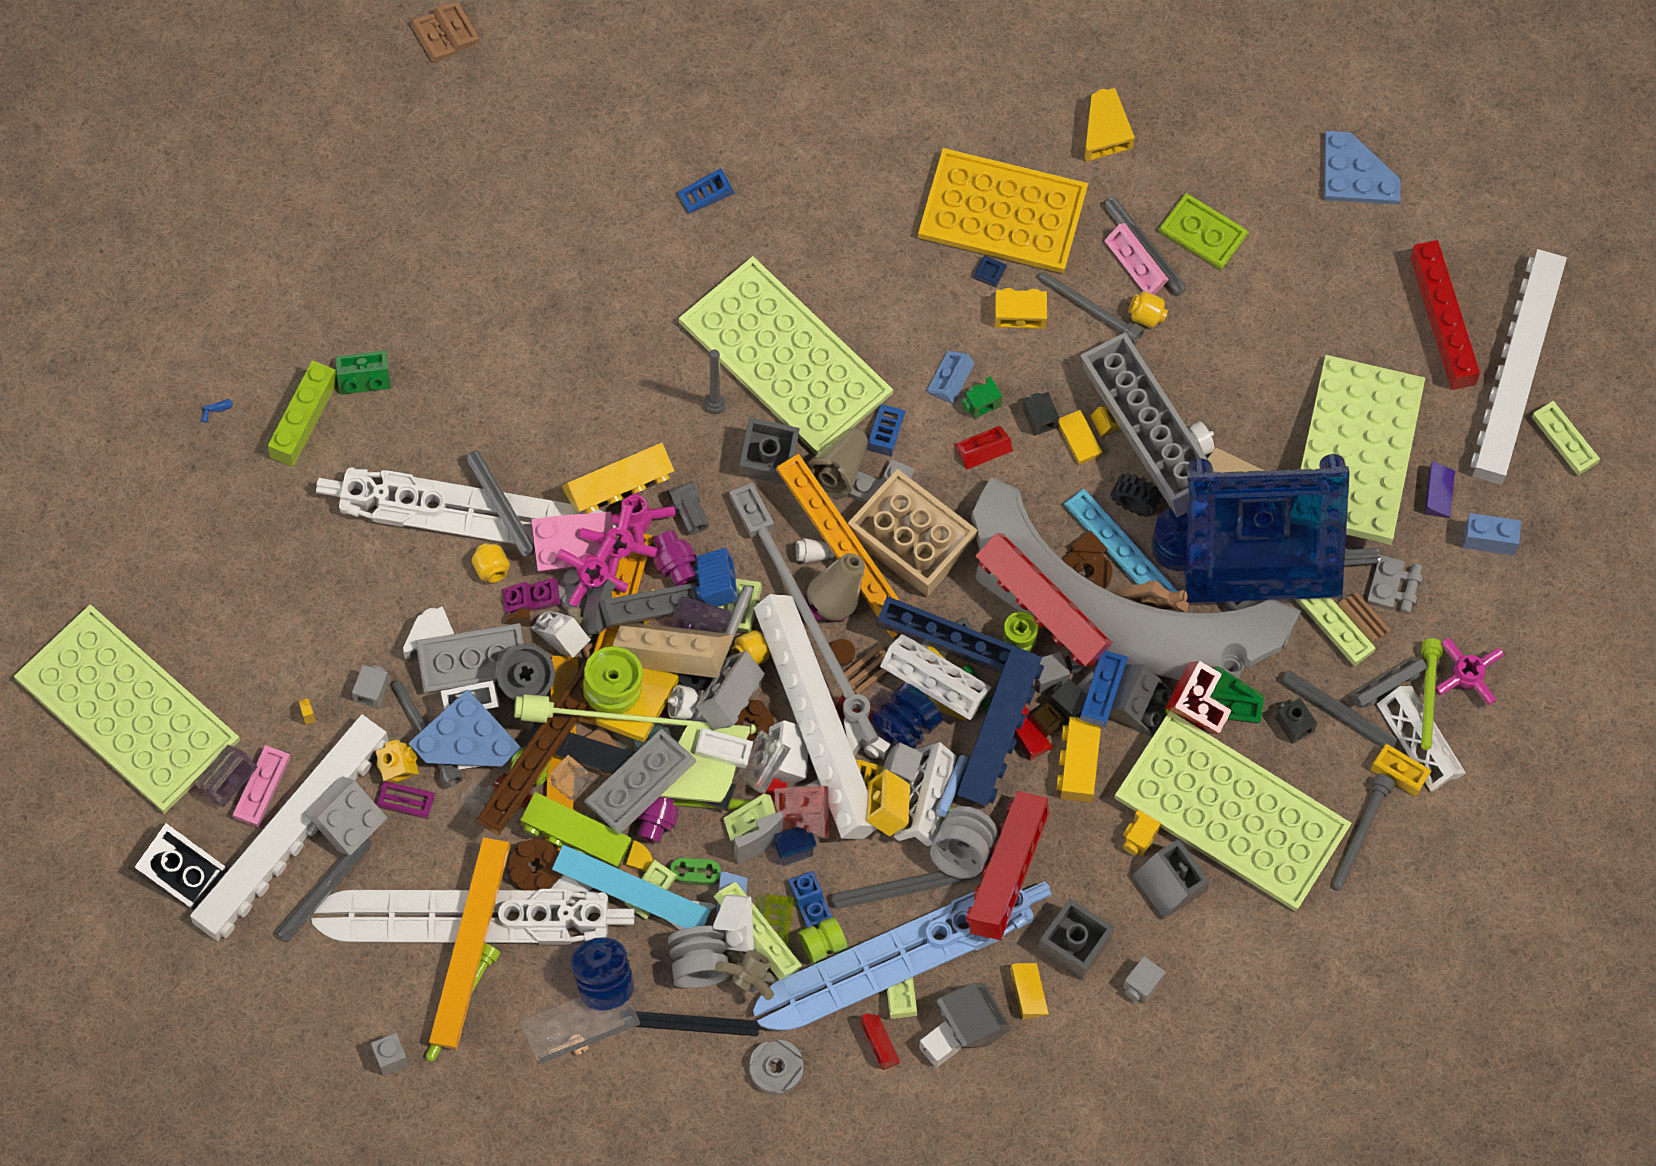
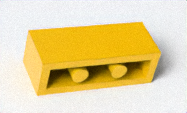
M1070 717L1068 726L1063 725L1061 741H1066V750L1060 751L1059 766H1064L1063 775L1058 774L1056 790L1061 791L1060 799L1092 803L1101 726L1081 721L1077 717Z

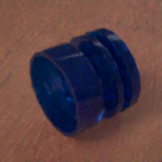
M1171 507L1163 511L1156 520L1151 544L1152 553L1157 562L1168 570L1178 572L1190 570L1198 565L1204 556L1208 541L1209 527L1207 520L1196 509L1179 517H1176Z
M906 682L902 683L891 694L890 700L892 703L884 702L881 705V709H877L872 714L874 725L888 741L894 745L902 743L915 750L917 745L924 741L923 733L931 734L943 720L940 711L929 697L912 684Z
M598 937L585 941L576 948L571 958V967L582 1002L589 1008L599 1011L612 1010L627 1002L634 992L635 981L624 945L616 939Z

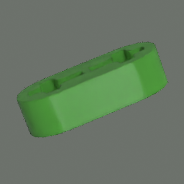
M678 858L674 860L670 867V870L678 875L674 881L680 884L712 886L720 880L721 867L713 860ZM680 865H685L686 870L694 872H685V875L681 877L679 872L675 870L680 869ZM707 867H712V871L717 874H712L711 878L708 879L706 874L697 873V871L705 872Z

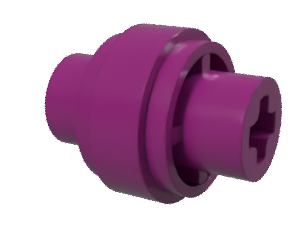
M674 530L666 531L653 539L656 548H658L653 563L659 574H662L665 578L671 577L674 586L685 585L696 578L692 566L696 563V554L690 543H687L684 539L679 540Z
M659 797L635 819L641 824L637 833L639 838L659 844L663 832H671V829L675 828L679 813H677L678 808L673 805L675 798Z

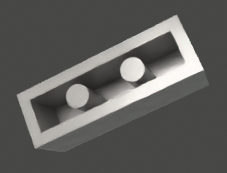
M747 651L727 657L718 678L713 679L696 705V708L714 730L733 726L738 721V715L741 710L748 705V699L752 693L759 688V682L764 676V672Z

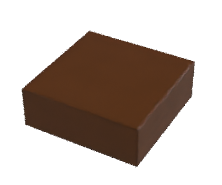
M1091 530L1073 543L1070 548L1073 551L1078 547H1093L1101 551L1102 555L1107 552V548ZM1077 552L1084 561L1090 562L1101 555Z

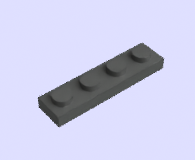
M695 583L614 597L600 602L607 627L693 612L702 608Z

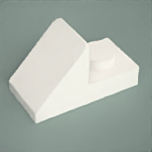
M845 717L843 721L844 732L854 757L860 748L863 747L864 752L873 759L879 757L884 761L888 755L890 744L879 736L878 741L870 744L859 723L849 721Z
M725 895L714 922L713 929L724 930L725 945L728 950L747 952L754 949L752 902L749 896Z

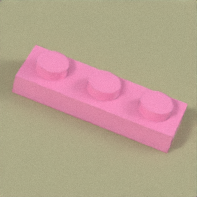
M1125 223L1119 224L1104 240L1143 291L1155 295L1169 280Z
M265 745L233 813L234 819L259 828L291 758L290 754Z

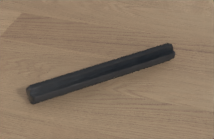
M627 1011L625 1015V1025L628 1027L758 1036L760 1030L757 1020Z

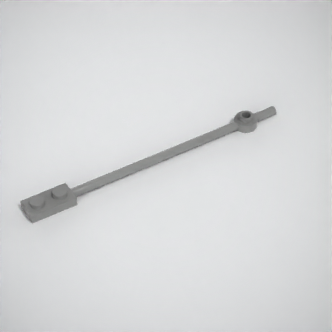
M753 482L729 491V498L749 536L753 537L759 534L846 698L843 709L845 717L849 721L858 722L870 744L875 743L879 738L868 719L870 702L865 696L855 694L768 531L774 528V522ZM857 708L860 709L861 712L855 713L852 710Z

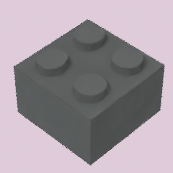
M749 417L737 474L786 484L776 469L779 465L794 457L800 428Z
M1069 898L1041 937L1038 951L1083 980L1112 939L1115 927Z

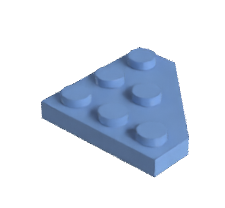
M1326 131L1324 200L1399 205L1400 178L1351 132Z
M468 689L409 742V745L426 763L503 766L522 749Z

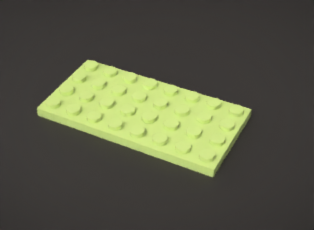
M753 256L679 318V323L709 352L713 349L719 351L720 363L785 425L800 428L798 438L816 455L846 430L854 428L893 394V389Z
M1325 356L1289 521L1385 544H1392L1425 377L1334 356Z
M91 604L14 676L20 685L164 814L240 741L236 733Z
M1172 711L1168 713L1114 797L1135 812L1140 810L1159 821L1161 828L1294 911L1298 910L1352 824Z

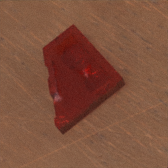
M828 786L774 788L776 813L782 811L784 820L817 834L819 837L829 838Z

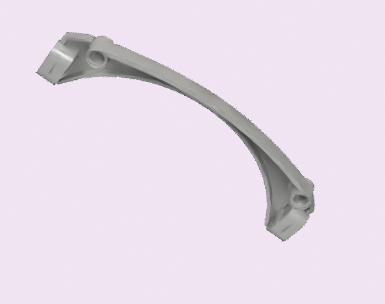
M993 477L990 478L981 493L971 516L973 527L978 530L976 538L979 550L996 533L1005 534L1113 642L1106 651L1127 656L1126 664L1145 665L1157 675L1180 680L1189 662L1201 661L1214 670L1215 666H1219L1239 679L1245 666L1251 667L1279 653L1282 648L1284 649L1301 613V610L1276 599H1270L1255 606L1234 611L1187 613L1158 609L1115 595L1081 576L1063 562L1049 548L1031 523L1023 506L1019 489ZM978 565L975 577L980 584L987 587L1018 611L1027 612L1035 617L1029 609L1025 611L1016 603L1017 597L1011 591L1008 593L998 585L997 581L999 579L993 573L988 574Z

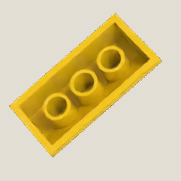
M660 443L563 484L561 487L576 513L583 510L584 514H588L598 510L597 504L607 500L609 505L623 499L621 494L630 490L633 495L646 489L645 483L654 480L655 484L670 479L668 474L673 472L674 469L663 443Z

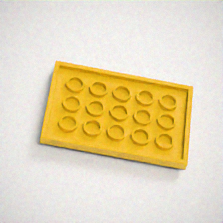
M943 148L919 228L918 238L1064 274L1088 183Z

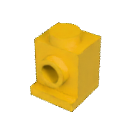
M1137 810L1134 821L1128 825L1123 836L1126 837L1123 849L1132 855L1138 853L1143 856L1159 832L1161 823L1142 811Z

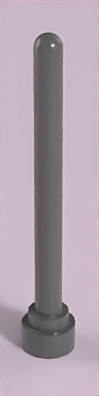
M1041 272L1038 278L1041 282L1121 331L1122 334L1126 332L1134 346L1137 343L1135 341L1136 338L1140 339L1143 336L1145 328L1137 323L1134 325L1132 323L1127 324L1048 273Z
M713 349L709 353L710 394L705 399V408L711 414H720L725 409V398L720 394V353L718 350Z
M395 680L392 683V687L417 731L420 733L427 725L400 680ZM436 763L440 769L439 780L445 789L452 787L449 782L454 780L458 784L463 780L458 768H454L453 765Z
M1376 774L1371 784L1373 795L1332 886L1335 890L1343 888L1383 797L1391 794L1394 788L1395 781L1385 775Z

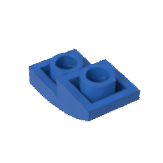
M814 871L789 879L788 882L806 928L814 926L818 929L819 923L832 915L825 902L823 891Z

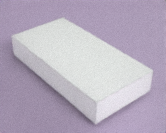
M701 728L694 755L746 769L753 741Z

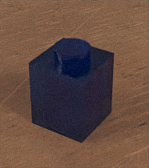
M805 824L774 834V844L783 866L812 857L814 847H817L812 831L807 832Z

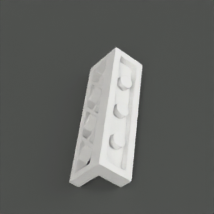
M901 634L889 646L880 666L969 720L974 717L981 701L989 694L992 688L904 634ZM901 645L907 647L910 650H906L905 648L901 647ZM970 687H974L975 689L979 690L980 693H978Z
M1399 686L1377 703L1408 756L1422 765L1425 763V767L1430 770L1431 765H1436L1443 773V776L1435 782L1429 775L1425 783L1430 791H1435L1447 781L1458 779L1466 774L1434 721L1432 748L1427 750L1426 759L1418 757L1416 750L1417 744L1421 743L1423 703L1412 686ZM1394 699H1397L1400 704L1399 716L1393 715L1387 706ZM1404 721L1412 723L1414 727L1413 737L1405 736L1403 732Z
M941 742L916 749L922 752L923 755L914 782L910 783L908 824L912 819L913 822L911 828L906 829L905 827L894 834L898 841L916 837L924 845L930 846L938 833L941 816L936 811L956 761V755ZM929 755V758L922 765L924 756ZM924 776L922 782L917 786V782ZM918 798V802L911 808L912 803Z

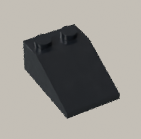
M166 823L158 824L128 867L129 870L193 911L229 871L227 867Z

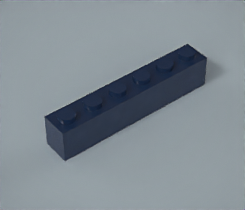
M889 596L886 597L875 624L894 633L904 634L912 640L927 646L930 645L935 649L1001 674L1009 651L1013 646Z
M1014 646L1011 647L955 797L984 808L987 807L988 803L993 804L998 789L994 788L997 778H1003L1008 765L1003 763L1007 753L1012 754L1017 741L1013 738L1016 728L1021 730L1026 717L1025 714H1022L1024 705H1030L1035 690L1031 689L1034 679H1040L1044 669V665L1040 664L1042 657Z

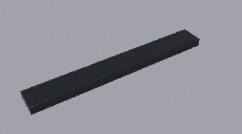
M534 722L526 746L542 723ZM570 732L554 756L613 775L635 752ZM731 783L721 803L697 802L728 811L736 784Z

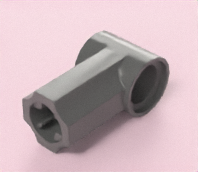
M692 481L667 490L669 500H673L675 512L678 511L688 535H695L709 527V522L700 505L697 489Z

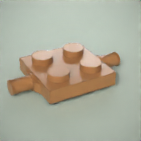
M1147 581L1139 585H1128V587L1116 589L1115 595L1158 609L1187 612L1189 603L1186 602V591L1170 592L1162 587L1161 583L1156 581Z

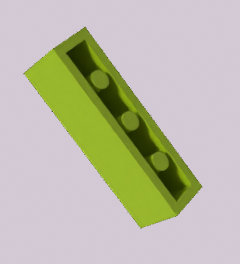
M313 360L311 361L268 444L270 458L292 467L295 466L338 382L335 369Z
M537 792L534 793L521 818V826L524 827L523 830L534 837H538L540 834L549 838L548 842L561 849L565 845L617 869L631 844L632 838L622 833L619 835L612 828Z

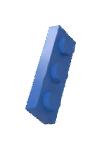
M1105 651L1099 658L1081 713V721L1106 728L1126 666L1127 656Z

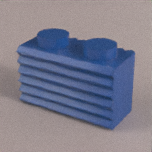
M727 548L696 556L697 565L694 566V572L700 583V586L696 587L699 600L701 602L704 601L709 609L718 608V606L727 605L728 603H733V601L737 602L738 593L734 561Z

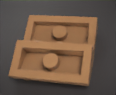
M458 1L438 6L433 14L412 19L411 22L412 29L432 63L464 50L480 40Z

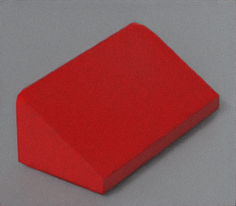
M1001 426L954 444L966 470L1013 452L1011 439Z
M1024 705L1022 714H1025L1026 717L1021 730L1016 728L1014 736L1031 761L1053 749L1048 739L1029 720L1032 714Z
M863 1014L861 1025L881 1069L886 1070L900 1064L901 1062L879 1015Z

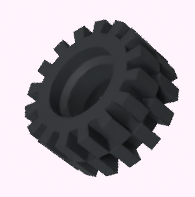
M1123 473L1119 475L1110 496H1112L1111 499L1113 501H1116L1115 504L1117 506L1121 505L1123 509H1127L1132 513L1135 512L1138 516L1143 514L1145 517H1148V515H1152L1161 497V492L1158 491L1156 486H1153L1152 482H1146L1145 478L1142 477L1140 479L1136 474L1132 476L1130 473H1126V475Z

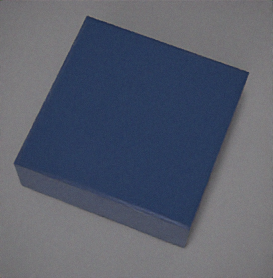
M984 255L973 278L996 288L1007 265Z

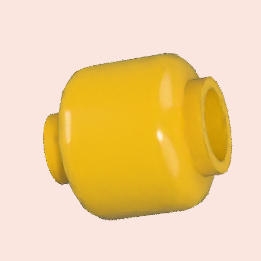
M1143 291L1139 295H1134L1128 312L1131 313V319L1134 322L1148 328H1153L1158 322L1161 324L1164 322L1168 310L1165 309L1163 298Z
M486 543L480 545L471 560L479 578L490 583H497L507 576L510 567L502 547L496 544Z
M750 631L734 640L731 649L732 655L747 651L757 665L765 663L770 658L769 647L761 632Z

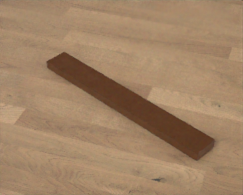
M586 659L554 708L585 711L589 706L583 692L584 669L588 659ZM553 713L552 718H547V722L542 723L477 817V824L498 836L501 834L580 719V715Z

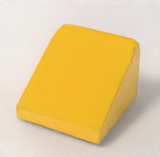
M1107 406L1098 407L1090 415L1101 437L1121 429Z

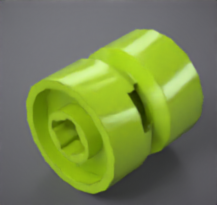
M1021 611L1012 613L1007 617L1004 625L1003 642L1031 652L1036 645L1038 624L1034 621V617L1027 612Z
M833 916L821 921L818 929L810 926L798 932L800 942L813 964L827 958V951L833 954L847 948L843 931Z

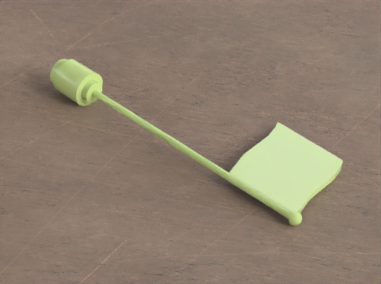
M523 694V697L516 696L514 717L521 718V721L546 723L547 718L553 717V713L687 726L679 744L694 756L697 762L660 796L664 798L721 803L731 786L736 766L694 755L701 728L745 740L749 733L754 734L756 731V727L753 724L751 726L733 725L729 728L722 727L714 730L708 722L554 708V702H549V696Z

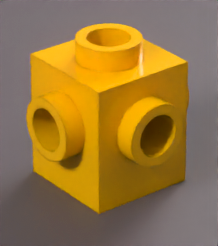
M393 740L385 743L384 748L376 751L378 758L377 767L382 773L383 781L398 783L419 775L416 764L417 755L409 744L401 743L400 740Z

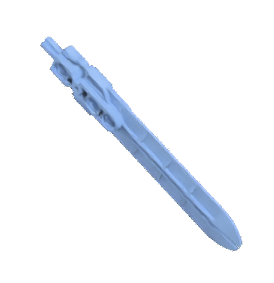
M1045 881L1024 891L1021 888L1016 901L1018 906L1014 907L1008 922L1010 926L1006 927L1004 935L1013 929L1018 930L1024 925L1032 923L1033 912L1030 905L1052 896L1050 887ZM974 891L953 900L951 904L796 972L781 981L775 982L770 986L774 992V997L771 1000H766L761 995L754 1007V1016H759L790 1003V1005L757 1020L761 1027L772 1030L797 1029L970 951L980 950L1000 940L970 934V928L961 929L958 927L961 923L969 925L966 922V913L968 907H973L975 902ZM936 934H943L946 936V938L943 940H936L933 936H935Z

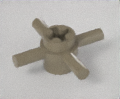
M727 950V954L735 964L724 961L717 962L716 970L734 975L732 980L742 989L749 992L758 990L766 1000H771L774 997V992L766 982L774 984L779 979L773 972H768L771 961L762 953L748 950L745 956H743L739 951Z

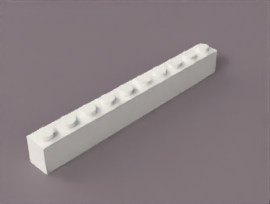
M1537 249L1534 258L1529 257L1525 270L1530 273L1529 278H1523L1519 293L1524 294L1522 301L1517 300L1513 312L1518 317L1516 322L1511 321L1507 336L1512 338L1510 344L1505 343L1501 358H1505L1504 366L1499 365L1495 379L1499 380L1498 387L1493 386L1489 401L1493 402L1492 409H1486L1482 423L1487 424L1485 431L1480 430L1476 445L1481 446L1479 454L1475 452L1473 454L1470 467L1474 468L1472 477L1502 485L1504 482L1567 257Z
M769 594L754 607V611L841 838L864 839L877 829L866 821L868 791L794 599L788 595Z
M361 714L190 915L193 924L217 942L222 937L227 938L234 930V922L240 916L243 918L249 913L252 908L251 902L256 896L261 897L266 893L269 888L268 882L273 876L278 877L282 874L287 866L285 862L290 856L299 854L304 846L302 842L308 835L313 836L319 830L305 813L342 776L356 780L359 775L364 776L371 768V761L377 755L376 751L384 748V744L388 742L387 732Z

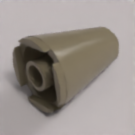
M850 428L808 462V468L821 487L829 490L827 495L837 499L845 498L852 491L868 446L866 434L860 429Z
M844 554L810 582L807 590L808 602L810 605L813 603L818 609L817 613L830 620H842L855 611L865 570L864 561L856 554Z

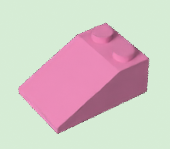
M611 512L531 519L538 572L547 573L576 569L556 557L561 548L579 558L588 553L597 554L602 544L580 538L581 528H586L604 534L613 528ZM609 555L605 559L606 564H608Z

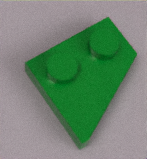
M1215 666V670L1221 673V676L1210 698L1232 710L1227 719L1260 723L1264 695L1221 667Z

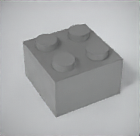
M343 776L305 813L336 850L349 856L387 819L385 814L355 780Z

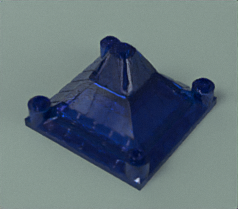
M1338 454L1326 455L1320 460V469L1257 470L1225 473L1213 472L1212 464L1206 459L1198 458L1192 460L1186 469L1188 478L1186 568L1184 569L1185 591L1187 593L1186 602L1342 598L1350 476L1349 466H1346L1345 459Z

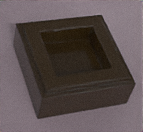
M1050 701L1029 717V720L1046 738L1066 722L1065 717Z

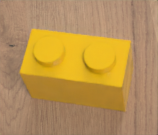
M1012 288L996 290L995 328H1046L1047 291H1040L1038 289L1015 291Z
M887 769L868 782L866 821L888 836H892L897 831L904 829L909 821L910 784Z

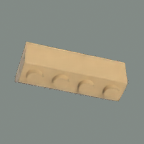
M634 622L620 625L612 646L628 649L637 656L644 669L718 678L733 636L727 633Z

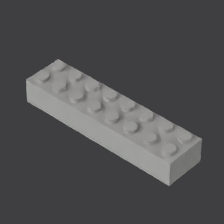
M1126 332L1080 355L1086 375L1176 517L1223 494L1219 476Z

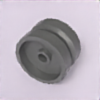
M521 643L512 645L501 653L495 664L494 675L496 684L503 694L516 701V696L523 697V694L546 695L554 683L555 669L553 661L545 651L537 646ZM523 667L529 671L528 676L525 678L519 675Z

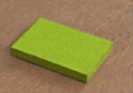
M1185 193L1158 231L1221 271L1249 234L1247 229L1188 193Z

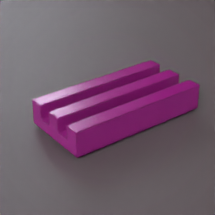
M383 781L376 805L381 809L428 819L435 793ZM389 789L427 798V802L388 794L386 791ZM384 799L424 808V811L385 802Z

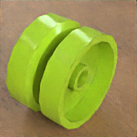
M613 646L597 650L588 658L584 669L583 692L589 706L598 712L622 714L634 707L641 694L643 679L642 664L637 656L628 649Z

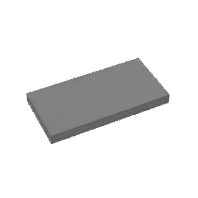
M520 623L415 640L423 691L430 692L496 681L494 675L495 664L501 653L512 645L523 643ZM525 667L521 668L520 677L528 676V669Z
M661 728L584 802L620 835L697 761L694 756Z

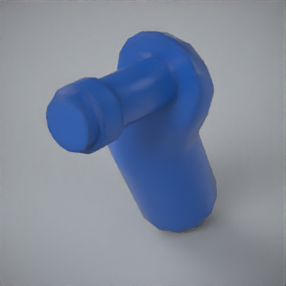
M231 399L205 405L202 408L204 413L201 422L207 423L209 411L220 413L232 408L233 402Z

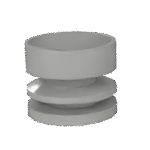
M959 806L950 809L944 817L939 832L932 843L930 850L932 861L947 875L966 879L977 876L983 870L988 854L991 852L992 845L996 840L997 829L995 823L988 815L972 807Z
M697 926L679 930L668 937V945L671 949L670 958L675 960L672 964L675 986L686 989L712 986L722 983L730 977V974L716 970L718 961L728 962L727 956L722 954L726 950L725 942H723V930L713 929V926Z

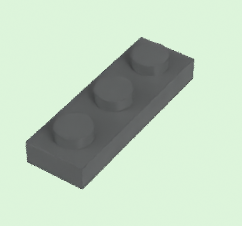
M1411 657L1349 693L1348 697L1355 705L1370 706L1377 701V697L1382 694H1390L1402 682L1418 678L1420 672L1426 669L1427 666L1422 658Z

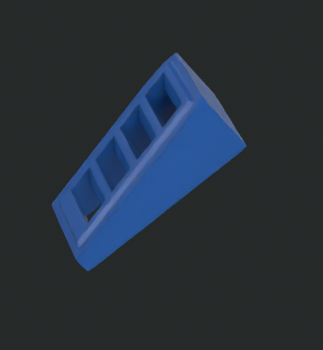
M721 168L677 192L689 214L735 194ZM720 181L723 188L718 189L715 183ZM711 185L714 193L709 194L706 186ZM701 189L705 198L701 199L697 190ZM690 193L693 194L696 203L693 205L688 197Z
M881 404L868 441V451L892 457L906 410ZM884 412L898 415V419L883 416ZM881 421L889 422L896 425L895 427L888 426L885 424H881ZM879 429L886 430V431H890V432H893V433H892V435H891V434L879 432ZM876 438H885L890 440V442L881 441Z

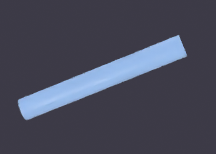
M965 755L959 756L936 811L941 817L947 815L966 769L969 758Z

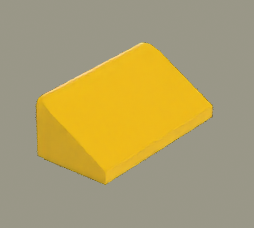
M1388 744L1384 745L1370 769L1376 774H1382L1395 781L1396 786L1417 797L1432 771Z
M1037 963L1011 964L1010 970L1022 1020L1049 1015Z

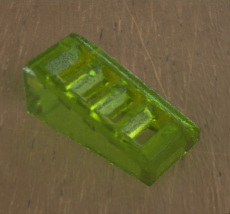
M767 894L764 918L770 925L785 926L784 932H775L779 937H783V942L788 947L795 898ZM772 904L787 905V910L772 909ZM771 914L784 915L786 919L782 921L770 919Z

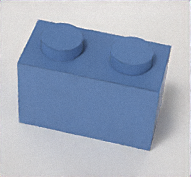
M1470 513L1465 524L1463 548L1515 555L1519 546L1521 520Z

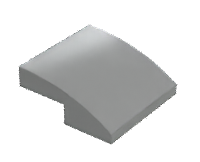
M782 811L757 819L756 831L734 838V856L737 864L762 853L783 833Z

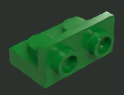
M386 350L335 356L338 386L341 395L391 388Z

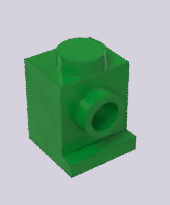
M989 376L986 378L985 384L972 386L966 392V397L961 399V404L965 412H971L974 419L1001 407L1003 396L992 377Z

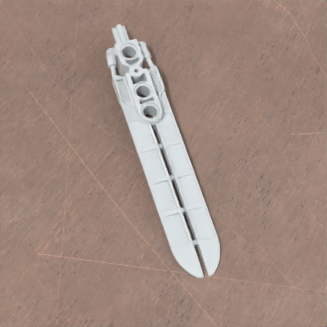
M353 467L347 469L343 482L319 478L317 481L316 493L340 497L339 508L343 514H350L356 517L361 515L382 524L400 527L405 525L515 544L500 517L484 515L499 516L485 490L481 488L417 478L411 474L387 470L368 472V469H355ZM371 477H381L383 484L376 485ZM353 489H360L362 491L359 495H352L349 492ZM504 493L519 520L532 522L531 519L584 514L583 510L576 513L573 506L568 503ZM407 497L412 498L414 500L410 504H404L401 502L403 498ZM430 502L439 504L436 508H428L426 505ZM375 505L378 507L373 514L366 512ZM446 507L455 508V509H461V510H467L468 512H466V511H460V510H454V509H449V508H446ZM598 509L591 513H601L604 511ZM520 521L534 544L532 523ZM617 539L615 543L616 548L622 546L621 539Z
M540 889L539 891L499 890L492 916H499V918H491L485 943L566 945L583 940L586 943L604 942L607 939L608 925H634L635 909H609L608 897L604 892L587 891L585 894L573 892L571 889ZM345 890L329 895L313 914H349V917L311 918L313 926L325 936L342 942L455 943L462 917H435V915H463L469 890ZM573 897L586 899L579 900L572 907L568 906ZM512 912L520 914L515 921H508L506 919ZM543 912L547 914L546 918L542 921H535L533 919L537 913ZM596 912L601 915L596 921L587 920L591 913ZM355 914L389 915V917H355ZM395 915H429V917H395ZM574 926L584 935L570 937L568 928Z

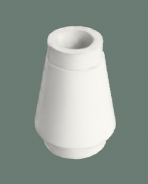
M807 538L796 541V560L803 561V564L834 558V553L826 542Z

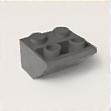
M1126 664L1109 716L1118 723L1153 737L1165 717V707L1174 691L1145 665Z
M1180 839L1158 851L1132 876L1162 919H1165L1206 893L1210 883Z
M972 983L937 1000L941 1007L940 1013L942 1017L950 1023L954 1030V1038L963 1047H986L1011 1030L1009 1023L985 983Z

